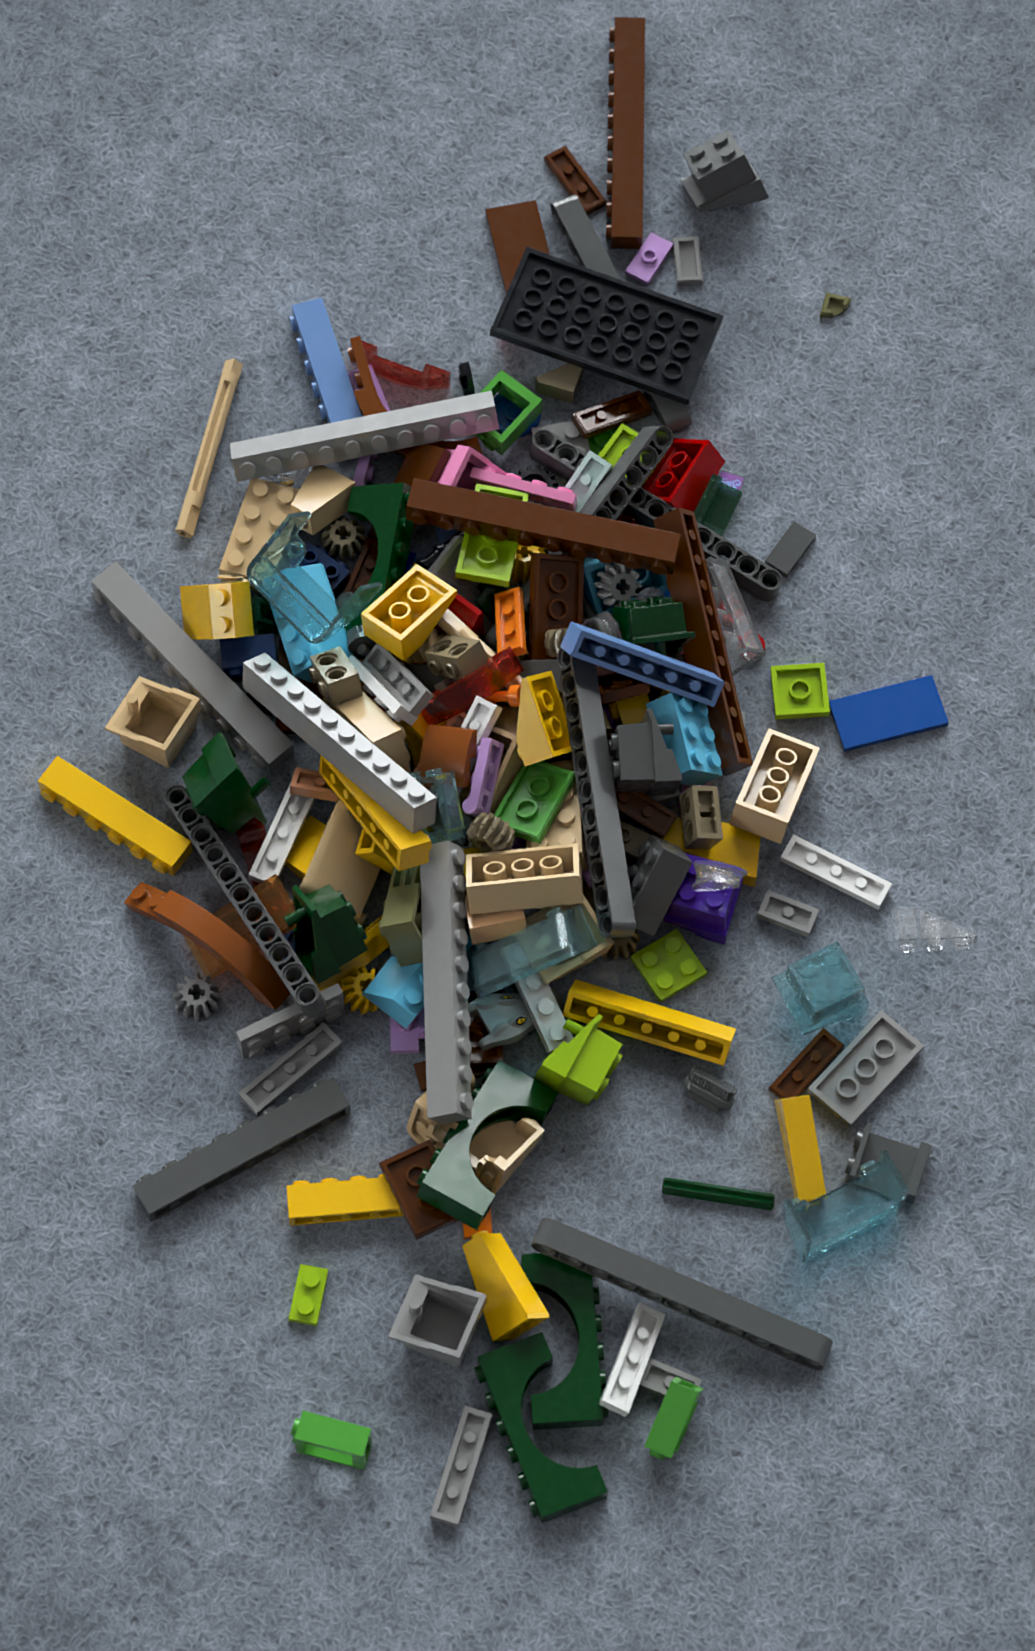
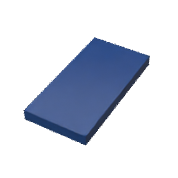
M932 675L829 701L830 712L844 752L945 727L949 723Z

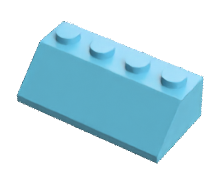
M318 563L285 569L263 582L293 676L312 683L308 668L312 667L310 656L339 646H341L348 658L351 654L353 655L347 647V634L323 564Z
M466 930V933H467V936H468V943L466 944V951H467V950L470 948V946L472 945L471 939H470V935L468 934V930ZM392 955L362 995L406 1029L424 1007L423 963L401 967L396 956Z

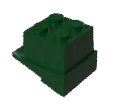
M652 596L647 597V601H637V599L622 600L621 606L612 607L614 637L665 656L670 653L671 658H674L683 651L682 647L695 637V631H686L682 602H674L672 597Z
M221 732L217 733L201 749L203 754L182 776L186 785L184 790L193 801L191 804L192 808L200 816H208L216 828L219 830L224 828L232 835L253 817L265 825L267 820L256 798L270 785L269 781L262 777L251 787L234 759L236 757L234 750Z
M329 884L305 895L297 885L292 887L294 912L284 916L283 919L288 927L296 923V928L292 929L295 954L308 973L319 984L340 973L341 966L368 950L364 943L367 935L360 923L357 924L354 919L357 916L355 909L350 901H346L341 891L336 892Z

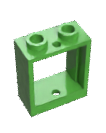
M501 370L480 393L492 391L494 396L499 392L521 408L523 412L501 435L493 430L470 436L478 437L487 449L503 455L542 413V399Z
M679 1377L671 1381L644 1447L650 1449V1455L665 1460L677 1454L704 1388Z
M307 1411L302 1412L300 1419L295 1418L291 1435L293 1436L292 1443L296 1444L297 1453L365 1470L372 1446L371 1428Z

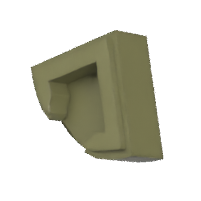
M826 292L820 317L832 318L842 314L841 312H845L849 307L851 298Z

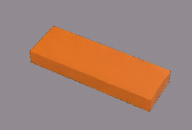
M519 586L494 594L497 656L500 661L526 654L523 591Z

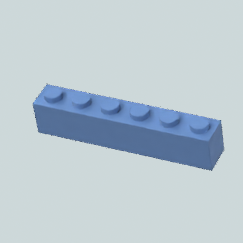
M322 297L292 305L293 316H289L290 326L293 332H298L299 338H296L297 347L300 354L305 353L307 360H303L307 376L312 375L314 382H311V389L314 398H320L321 404L318 405L321 419H327L328 423L362 417Z
M572 621L560 646L572 657L712 707L715 706L725 683L712 672Z

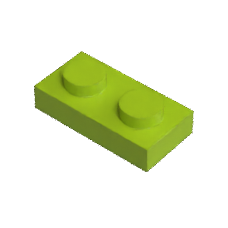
M300 1264L288 1318L289 1321L313 1326L318 1325L329 1272L328 1269Z

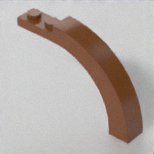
M360 336L350 338L352 347L347 348L351 363L357 362L359 371L355 372L354 375L358 388L364 387L354 391L362 415L368 416L388 412L380 401L374 387ZM478 437L458 441L428 443L432 446L456 450L457 445L469 446L482 454ZM411 447L393 450V452L406 458Z
M140 882L124 901L125 905L132 911L174 929L207 951L236 976L261 1004L277 1010L290 994L271 963L259 951L220 919L186 897L172 890L166 893Z

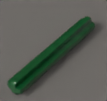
M668 1177L664 1178L662 1193L667 1195L763 1210H772L774 1207L775 1196L770 1193Z

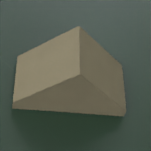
M567 363L536 377L535 390L538 394L573 403L584 374V369Z

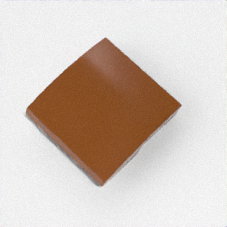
M428 725L421 748L418 782L461 788L469 787L470 759L475 758L477 752V729Z

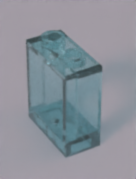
M441 768L425 771L426 776H421L420 771L408 773L420 784L434 782L443 829L428 831L427 827L422 829L424 834L430 837L431 843L435 844L448 840L451 842L467 837L454 771L442 773Z

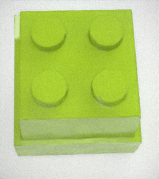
M600 1014L585 1027L568 1018L563 1028L576 1036L569 1043L562 1042L543 1061L533 1079L569 1098L588 1105L592 1099L597 1101L610 1080L605 1076H611L623 1056L618 1053L622 1044L597 1029L603 1018Z

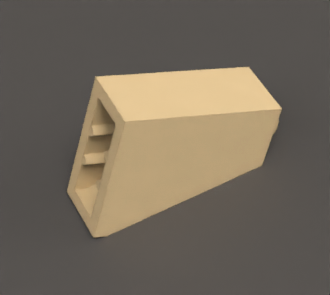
M325 465L314 466L291 503L294 525L311 535L319 532L347 512L351 488L356 486L355 482Z

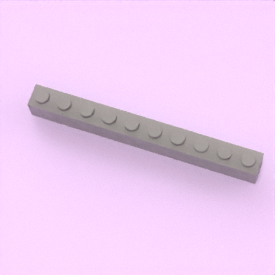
M492 391L230 443L231 459L236 480L239 482L498 430L499 424Z
M114 562L91 580L92 596L100 605L105 603L111 609L109 613L117 623L123 622L128 627L127 632L133 640L137 642L140 639L146 645L144 649L153 660L158 658L163 663L162 668L169 677H177L181 682L179 685L184 692L200 698L201 710L207 715L211 713L216 718L215 722L224 733L229 731L235 737L233 741L241 751L247 750L252 755L251 760L258 769L262 770L265 768L271 774L295 754L294 744L117 562Z
M266 653L243 662V689L411 833L414 834L435 823L437 797Z
M449 840L432 844L429 852V862L420 865L427 1118L442 1125L472 1119L473 1098L471 1095L472 1070L470 1068L472 1047L469 1040L471 1019L468 1013L470 991L467 985L469 963L466 957L468 936L465 927L467 908L464 897L466 881L464 879L463 867L465 854L462 847Z

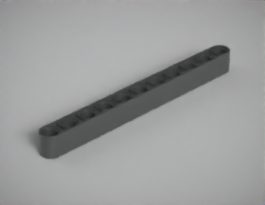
M576 194L551 203V212L553 215H556L559 221L557 224L563 236H567L569 240L568 245L573 255H577L580 261L578 265L620 279ZM643 390L649 403H653L655 407L654 412L660 424L663 423L672 432L692 424L690 413L685 404Z
M667 426L644 427L579 513L593 516L596 514L598 517L616 520L673 443L671 429ZM549 551V553H548V554H556V555H568V556H573V555L570 554V553H565V552H560V551H559V552H550V551ZM530 578L521 588L524 599L526 638L529 635ZM496 623L486 636V645L495 653H497Z
M541 429L534 433L529 454L535 462L548 468L566 481L570 480L587 455L584 451L547 429ZM539 444H543V445L547 446V448H542V447H539L538 445H539ZM561 458H566L569 462L562 461ZM640 486L631 498V500L637 503L628 502L621 514L637 525L655 528L653 519L657 517H653L650 515L651 513L662 516L676 508ZM697 522L701 542L705 544L702 547L707 568L759 600L771 601L777 597L782 584V576L777 570ZM718 555H723L728 559H721ZM741 569H746L750 573H744ZM763 583L771 584L773 587H767Z
M560 648L557 657L598 929L604 938H631L635 933L636 921L596 665L572 657Z
M180 784L169 787L165 792V802L303 1014L310 1018H316L323 1014L326 1009V1001L206 817L200 816L192 808L191 804L193 801L184 789L186 787ZM287 957L286 960L280 962V960H281L282 958ZM301 977L298 981L293 982L296 978ZM314 998L311 1002L306 1003L309 999Z
M543 1218L532 1241V1248L541 1254L814 1370H822L824 1368L833 1341L821 1333L551 1218Z

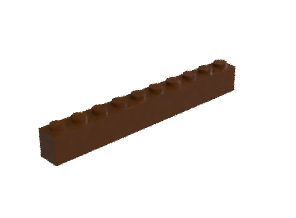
M615 17L614 27H609V42L614 43V49L609 48V64H614V70H609L608 86H613V92H608V107H613V114H608V129H613V136L608 135L607 151H612V158L607 157V173H612V180H607V195H612V200L606 203V217L611 218V224H606V240H611V249H640L643 239L645 18Z
M416 478L413 479L406 506V519L417 524L427 523L437 525L445 530L456 529L464 531L469 535L489 536L497 541L508 540L518 542L526 547L537 546L545 548L550 552L570 553L578 558L589 557L598 559L600 562L607 564L612 562L623 564L630 569L641 568L651 570L659 575H673L681 537L679 533Z
M677 508L653 519L655 529L681 534L673 575L666 574V586L670 591L673 601L682 602L686 631H695V637L683 646L684 662L712 672L725 682L715 706L707 705L710 727L715 735L716 751L721 759L722 775L728 776L752 766L753 761L695 513Z

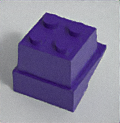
M685 853L693 863L668 908L663 921L691 931L694 935L709 941L725 945L743 886V876H740L739 867ZM695 867L699 868L702 875L700 880H697Z

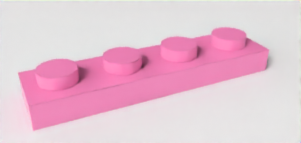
M481 466L480 469L473 467L470 474L473 486H476L477 483L529 493L530 501L574 512L578 504L576 494L566 487L551 488L542 481H525L513 473H507L506 475L498 474L494 469L486 466Z

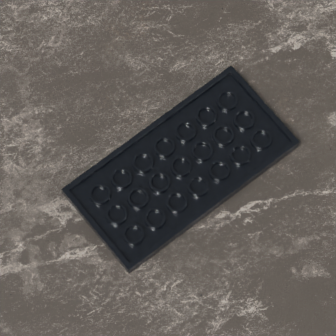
M526 247L491 327L490 336L688 405L724 315Z

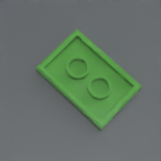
M543 761L526 767L523 763L494 815L498 818L501 817L504 822H509V827L515 831L514 836L541 844L576 781L575 772Z

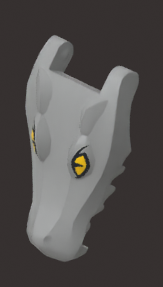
M550 987L562 1012L564 1004L561 996L554 988ZM520 993L487 994L468 1004L470 1017L478 1014L489 1035L478 1042L482 1051L496 1046L515 1044L523 1039L528 1032L531 1033L536 1029Z

